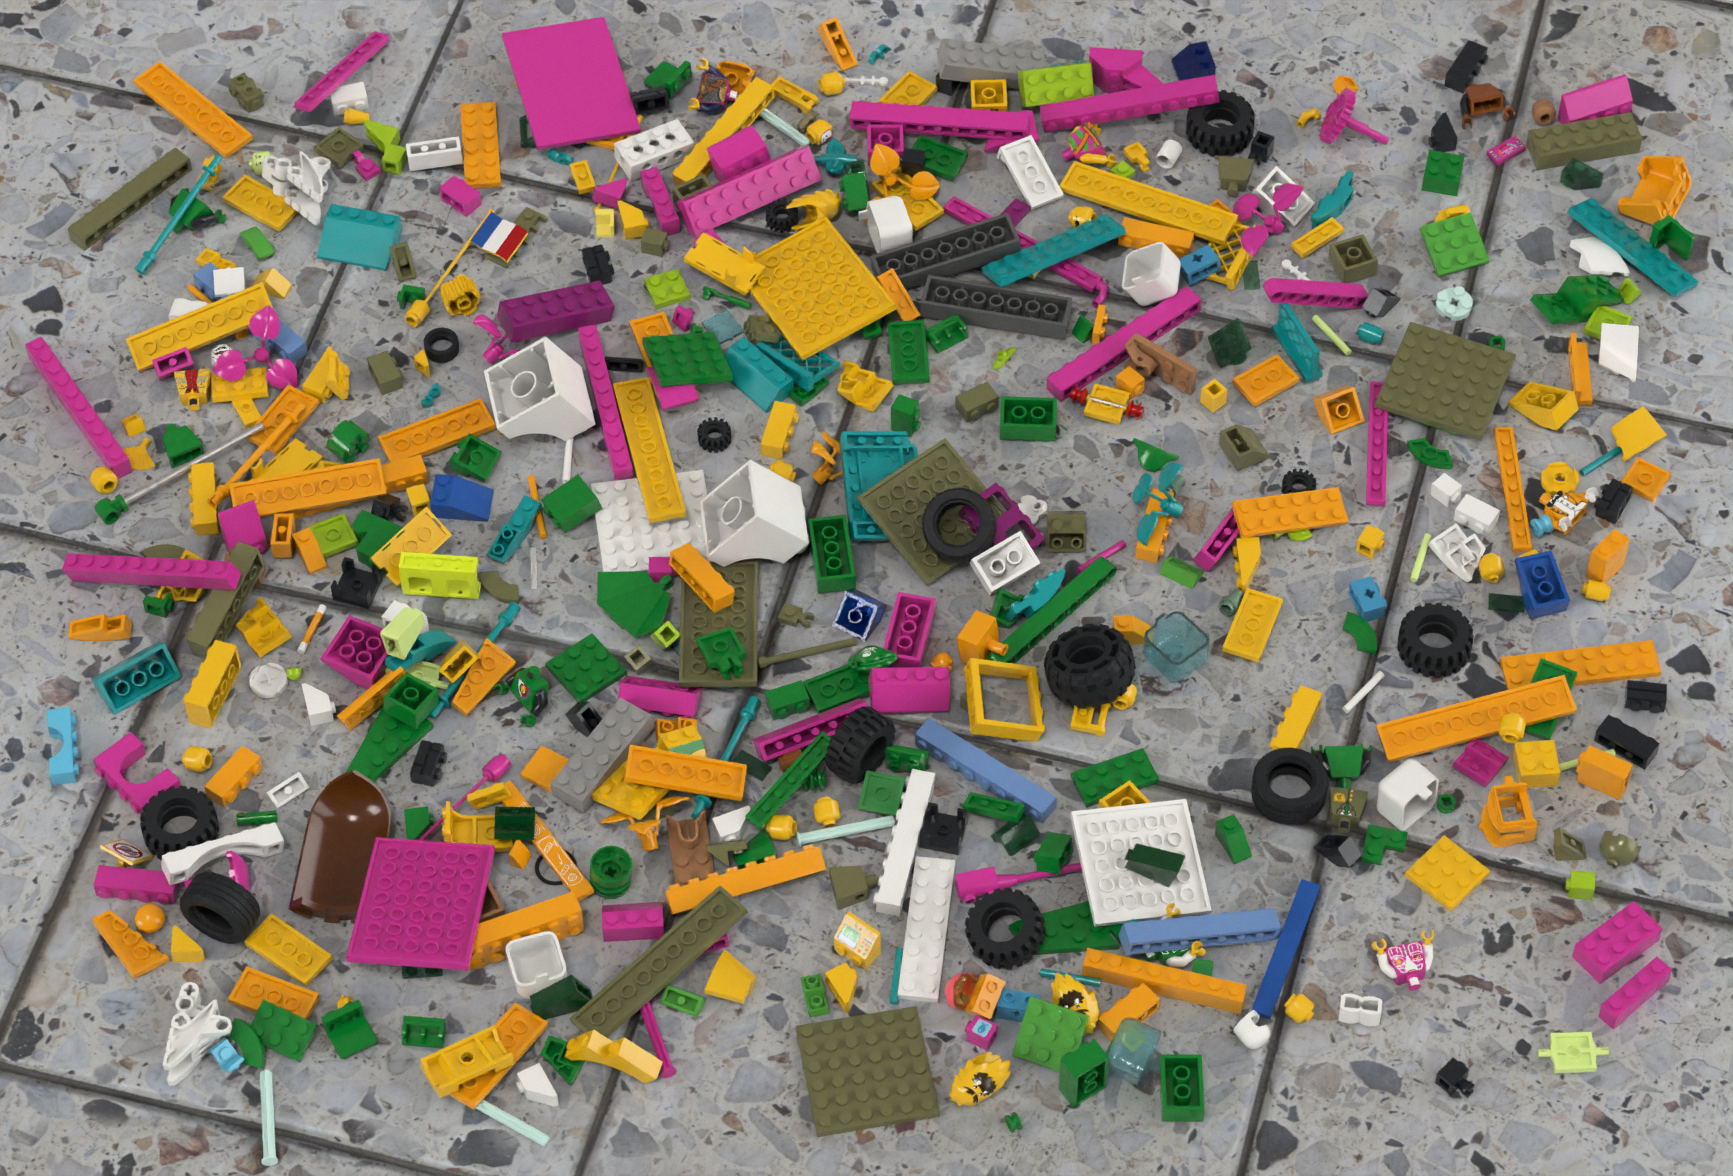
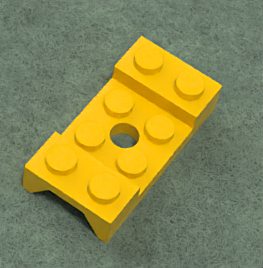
M494 1025L420 1059L421 1070L440 1099L458 1091L459 1085L492 1069L496 1073L514 1064L513 1053L506 1051L499 1040ZM464 1057L472 1058L470 1062H464L461 1059Z

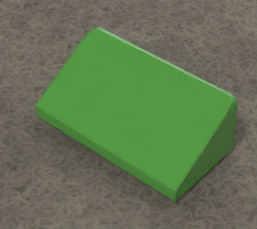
M1173 556L1163 561L1160 569L1161 575L1190 589L1196 586L1204 574L1202 570Z
M668 984L665 987L660 1004L698 1017L707 998Z

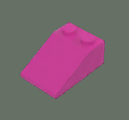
M254 500L218 513L224 545L228 553H230L233 546H236L238 541L258 548L261 554L269 550Z

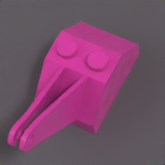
M1090 47L1089 62L1092 68L1093 83L1104 93H1114L1163 84L1142 65L1143 50Z

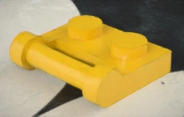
M330 351L327 353V360L329 362L326 386L341 400L348 398L350 370L338 358L337 352Z
M1112 703L1101 705L1097 725L1091 724L1095 708L1087 707V709L1075 706L1070 730L1093 733L1098 737H1103L1106 732L1105 722L1108 709L1111 708Z

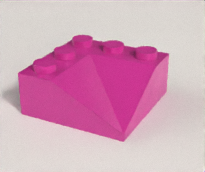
M349 615L322 655L321 661L354 684L369 689L385 675L387 668L385 659L390 656L386 652L380 635L383 628Z

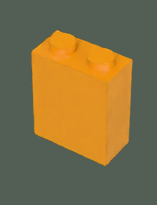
M1616 529L1610 532L1591 551L1585 578L1587 580L1607 583L1624 566L1630 539Z
M1589 745L1586 752L1582 751L1578 758L1579 764L1575 771L1578 773L1576 781L1620 800L1628 787L1633 764Z

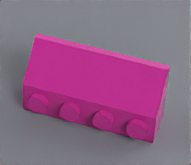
M1626 74L1563 94L1558 113L1560 123L1566 124L1631 112L1633 99Z
M948 667L871 668L868 677L871 707L879 713L949 712L950 678Z
M627 675L620 682L618 699L621 697L647 713L659 711L662 715L672 716L673 713L680 714L682 718H692L698 712L703 687H679V683Z

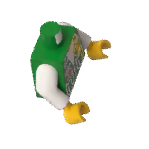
M1170 903L1166 907L1167 914H1164L1161 919L1177 917L1180 915L1181 910L1177 908L1172 913L1175 904ZM1195 941L1190 949L1143 953V956L1147 962L1158 959L1159 963L1164 966L1185 967L1196 958V955L1203 956L1206 951L1204 948L1198 950L1203 944Z

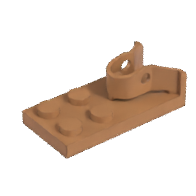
M1135 333L1125 344V349L1130 359L1125 363L1123 369L1130 366L1142 377H1148L1153 373L1166 383L1177 387L1181 392H1185L1190 396L1193 394L1196 383V367L1138 333Z
M705 810L700 813L697 819L675 821L672 817L666 815L675 884L679 883L681 887L688 885L687 881L699 877V881L707 879L706 875L714 873L712 854L707 851L706 844H710Z

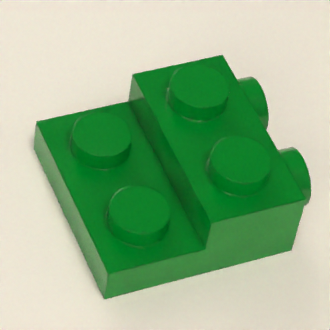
M469 433L466 439L462 438L457 446L460 449L459 452H454L449 460L452 463L450 468L465 477L469 474L485 483L502 451Z

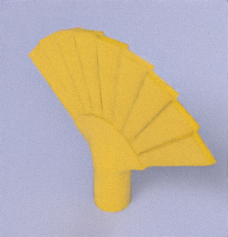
M145 437L139 446L122 449L129 458L131 469L147 470L155 467L146 450L151 443L149 438Z

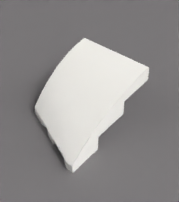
M1597 236L1570 241L1569 247L1581 253L1579 268L1590 274L1612 275L1613 272H1619L1624 276H1629L1630 271L1621 256Z
M1602 323L1598 366L1608 369L1617 375L1620 373L1628 377L1631 382H1635L1639 326Z
M1457 523L1427 543L1436 556L1453 573L1467 583L1472 580L1473 573L1478 567L1480 558L1486 549L1475 533L1467 538Z

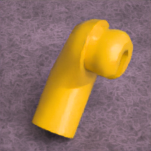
M1317 108L1303 112L1296 122L1297 126L1303 128L1311 117L1314 120L1319 119L1321 112Z

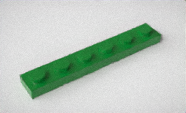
M822 731L748 812L745 819L761 831L825 760L826 749L830 744L831 737Z

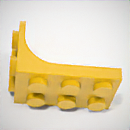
M446 801V807L442 808L444 820L442 834L444 842L495 845V852L511 851L513 840L494 839L495 814L462 815L451 808L450 801Z

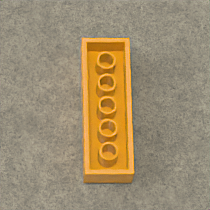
M574 891L479 923L469 970L481 969L485 965L503 961L507 958L506 945L512 940L550 931L556 934L558 941L563 938L576 936L583 932L582 910Z

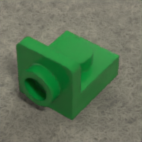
M403 284L402 290L398 291L397 302H399L400 309L405 308L406 302L414 303L415 300L424 301L426 299L425 288Z
M168 592L164 600L158 597L145 596L143 605L146 613L167 618L169 612H172L175 607V601L173 600L172 593Z

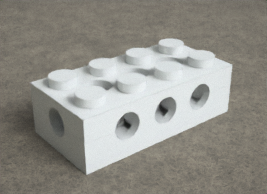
M676 119L614 143V158L630 181L641 178L640 171L658 167V170L682 162L685 156L693 151L694 141L679 120Z

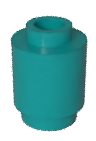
M1366 322L1363 325L1360 324L1356 335H1359V340L1373 345H1380L1385 331L1381 330L1380 327Z

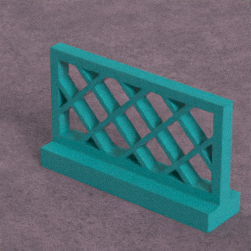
M1280 303L1278 322L1272 325L1271 331L1305 383L1322 377L1323 372L1318 366L1320 351L1289 304Z
M782 334L779 335L777 343L759 342L756 344V347L793 379V383L808 392L814 389L815 382L840 367V362L822 351L814 354L819 358H807L803 361L800 358H795L797 353L794 350H782V347H791L787 341L782 342L785 339ZM771 347H780V350H774ZM784 355H793V358H787ZM797 363H806V366H800ZM808 363H819V366H808ZM821 363H829L831 365L821 366Z

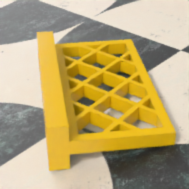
M1236 223L1229 237L1235 235L1237 239L1230 242L1226 240L1224 245L1216 247L1214 242L1209 241L1208 244L1216 252L1222 264L1221 270L1218 272L1225 270L1226 275L1225 277H1220L1214 273L1204 279L1226 284L1227 289L1234 291L1252 258V255L1243 248L1241 238L1238 233L1245 231L1249 226ZM1240 244V249L1232 251L1231 246ZM1228 248L1229 253L1220 255V250ZM1233 257V262L1229 264L1224 263L1223 260Z

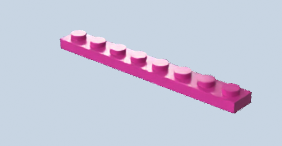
M374 31L294 103L295 109L311 112L390 41L389 35Z
M1370 381L1366 505L1385 507L1388 411L1374 407L1384 382Z

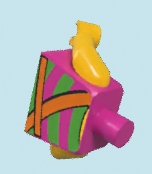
M1089 121L1083 126H1076L1066 139L1070 148L1061 152L1065 161L1076 157L1077 161L1083 164L1106 163V166L1109 168H1113L1117 164L1114 154L1106 157L1107 153L1098 138L1101 128H1098V124L1091 125Z

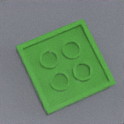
M1471 212L1423 225L1419 229L1438 278L1490 262Z
M1030 996L1012 1055L1060 1072V1059L1068 1052L1072 1053L1081 1045L1089 1015Z

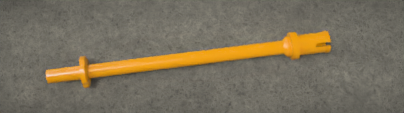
M299 403L291 412H284V420L225 485H219L216 488L217 491L207 500L212 508L216 509L225 498L231 495L229 484L237 483L290 424L295 425L298 423L297 416L305 408L303 403Z

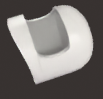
M1252 1010L1241 1019L1233 1030L1242 1043L1253 1050L1264 1046L1270 1038V1029L1267 1025L1260 1027L1255 1025L1260 1018V1015L1255 1010Z

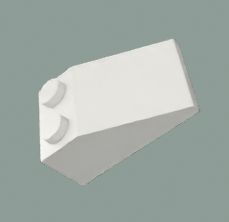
M1276 166L1267 173L1250 194H1254L1259 198L1260 204L1258 207L1261 210L1276 216L1273 204L1276 203L1273 200V194L1281 185L1295 183ZM1302 191L1297 200L1284 211L1278 210L1279 216L1282 218L1281 221L1294 228L1315 202Z
M1021 531L974 557L970 562L972 569L989 596L998 592L1000 588H1005L1040 564Z

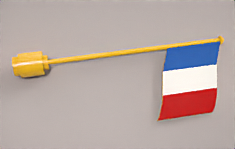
M488 209V214L424 301L415 300L405 314L406 323L416 327L423 322L430 312L427 302L470 243L483 251L502 258L508 263L527 237L528 232L521 226L500 218L494 214L493 209Z

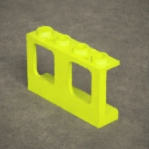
M401 552L399 573L402 592L408 595L479 599L481 582H478L477 578L478 557Z

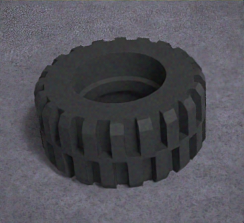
M1226 90L1218 91L1219 103L1190 107L1187 111L1186 134L1189 142L1192 143L1195 149H1199L1201 153H1207L1211 157H1214V155H1228L1230 157L1235 155L1236 152L1238 154L1250 144L1253 138L1255 117L1250 103L1245 101V98L1241 95L1237 96L1235 92L1231 91L1229 93ZM1220 119L1226 120L1233 125L1218 128L1207 122Z
M1426 603L1423 607L1419 605L1414 608V611L1410 610L1401 621L1397 650L1401 660H1405L1404 664L1408 668L1412 667L1413 672L1417 674L1422 673L1425 677L1434 676V678H1440L1442 675L1444 677L1451 676L1452 672L1454 674L1459 672L1470 658L1474 636L1472 634L1473 628L1469 624L1467 617H1462V612L1458 609L1455 611L1450 605L1443 606L1442 603H1436V605ZM1427 633H1438L1447 637L1452 644L1442 648H1434L1424 644L1419 637Z
M862 706L855 709L854 712H851L842 721L840 727L836 729L834 736L831 738L829 746H827L825 763L828 769L850 784L861 783L865 779L866 770L875 772L876 768L882 764L885 758L886 747L892 746V741L895 738L893 722L872 707Z
M180 786V788L169 787V790H161L157 796L153 795L149 799V804L146 803L143 807V812L140 816V826L144 842L151 854L156 855L160 860H162V855L168 852L179 851L188 846H196L218 838L219 823L213 802L204 792L199 791L198 793L196 788L190 787V789H187L186 786ZM189 816L197 820L192 828L182 833L175 834L163 830L164 825L175 817Z
M999 888L993 889L994 893L989 894L986 892L983 894L984 898L981 900L977 899L974 902L975 907L969 909V917L965 920L967 927L965 929L966 936L977 957L982 959L988 966L992 964L997 969H1000L1001 966H1004L1005 969H1012V965L1020 967L1025 960L1027 962L1032 960V954H1038L1040 951L1039 944L1042 945L1045 938L1043 934L1046 933L1043 916L1032 898L1027 894H1023L1022 891L1016 889L1013 892L1011 888H1004V891H1000ZM1014 915L1022 918V928L1014 938L1004 942H996L988 938L991 925L1000 917Z

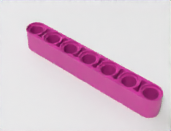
M1271 278L1263 284V289L1272 303L1362 309L1369 296L1361 284Z

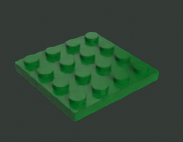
M714 332L643 337L642 344L660 387L733 381L732 371Z

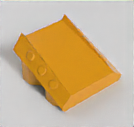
M728 60L718 63L716 68L729 80L730 90L739 91V94L744 92L755 72L745 64Z

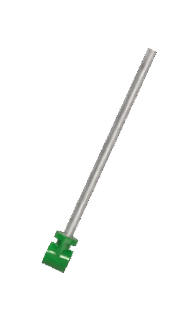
M260 422L125 498L118 494L113 501L109 498L100 500L95 505V511L105 524H113L119 519L121 511L125 513L129 510L127 504L189 471L191 464L203 463L263 430V424Z

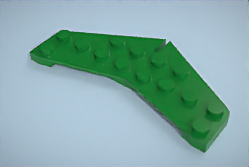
M1089 900L1042 913L1046 927V933L1043 934L1045 940L1042 945L1039 944L1040 951L1038 954L1033 953L1032 955L1086 952L1087 948L1099 951L1119 949V944L1122 947L1119 932L1123 924L1094 927ZM1022 919L1009 925V931L1014 937L1022 928Z

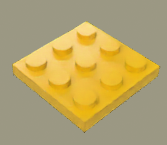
M626 760L592 794V798L598 803L641 820L671 789L625 782Z
M1445 835L1405 872L1406 878L1450 912L1490 875L1488 868Z

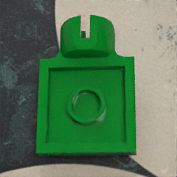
M733 627L696 638V644L709 669H719L721 675L729 680L732 679L731 672L735 678L741 675L743 672L741 660L746 658V652Z

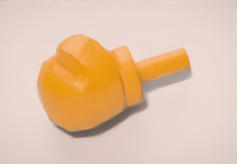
M940 652L932 659L929 665L930 667H948L950 672L953 660L948 653Z

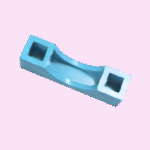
M70 707L46 710L47 727L50 737L57 738L64 743L60 752L49 758V772L52 785L77 783L76 775H79V765L75 763V759L79 758L78 748L74 745V742H78L77 731L74 730V726H77L76 715L72 714Z

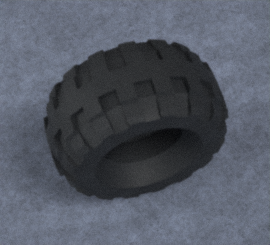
M1086 624V626L1073 627L1066 633L1063 632L1056 641L1054 640L1050 644L1044 658L1046 679L1055 697H1058L1066 705L1087 709V707H1101L1103 704L1115 701L1118 696H1122L1127 691V687L1131 686L1135 675L1134 669H1136L1129 641L1125 640L1124 635L1117 629H1110L1108 625Z

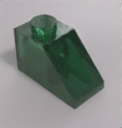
M1572 158L1561 172L1560 183L1573 190L1600 188L1604 173Z

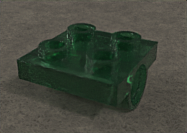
M1238 318L1208 336L1217 364L1221 368L1229 363L1231 365L1243 363L1247 358L1246 352L1252 349L1242 321Z

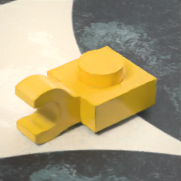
M1139 141L1123 148L1124 155L1132 164L1137 162L1142 172L1150 170L1147 166L1150 163L1147 158L1148 152Z

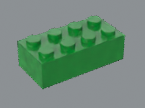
M846 515L808 519V532L818 594L856 590V576Z

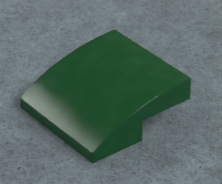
M495 806L494 839L534 840L535 807Z

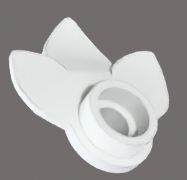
M1032 495L1021 497V503L1018 504L1019 509L1035 525L1039 518L1047 514L1048 506L1045 501L1037 500Z

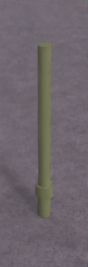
M846 639L770 657L761 656L757 659V667L761 669L774 663L857 645L856 639Z

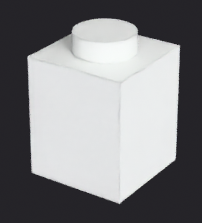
M1444 473L1432 483L1430 495L1446 507H1449L1461 498L1462 485Z

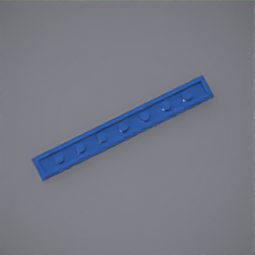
M1301 879L1251 1011L1255 1010L1260 1017L1269 1020L1272 1017L1321 888L1319 884Z

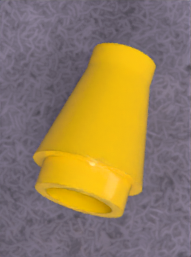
M349 108V110L345 109L344 111L345 124H364L366 119L369 120V113Z

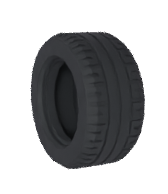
M960 487L950 488L937 494L929 502V505L927 504L922 517V532L930 548L941 558L955 563L970 562L971 559L985 552L992 545L996 536V517L989 503L977 492ZM964 505L971 507L979 516L980 526L976 536L963 545H953L944 541L939 530L940 520L944 513L954 506Z
M1292 747L1279 748L1265 754L1257 762L1252 777V800L1262 815L1276 823L1286 825L1304 823L1314 818L1322 810L1327 795L1328 775L1320 760L1311 753ZM1280 774H1293L1303 778L1310 786V790L1299 798L1289 799L1273 792L1269 782Z
M203 872L194 876L180 898L181 912L191 925L210 938L228 944L244 941L260 917L259 904L246 888L236 881L214 872Z

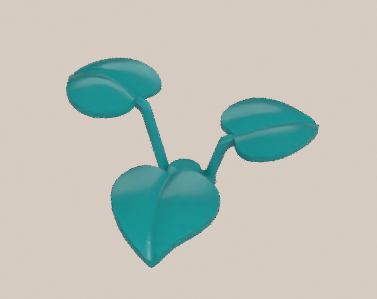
M1169 462L1159 475V491L1163 492L1168 499H1161L1148 491L1153 483V478L1148 473L1140 477L1138 484L1133 490V502H1141L1145 495L1148 494L1161 502L1160 508L1163 511H1151L1150 515L1145 514L1140 520L1137 527V538L1145 546H1147L1148 539L1157 524L1158 515L1165 517L1170 515L1178 518L1183 511V505L1178 503L1166 491L1184 468L1181 464Z

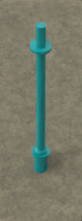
M216 154L208 167L203 165L204 173L150 251H144L142 254V259L134 268L137 272L145 275L152 262L155 263L157 260L156 253L208 178L216 176L214 170L222 160L219 154Z
M510 602L506 610L499 614V622L487 636L491 642L496 639L505 626L512 624V619L521 610L517 603ZM483 643L481 644V646H480V647L478 648V650L476 651L477 654H478L479 651L481 650V648H482V646H483ZM470 667L448 687L442 696L439 695V705L428 715L430 718L434 719L442 708L448 709L450 707L448 700L466 678Z
M750 696L745 708H742L740 712L742 718L720 760L729 761L748 722L755 719V712L761 704V700L758 697ZM696 795L694 801L697 805L691 815L693 819H697L704 808L711 806L710 796Z

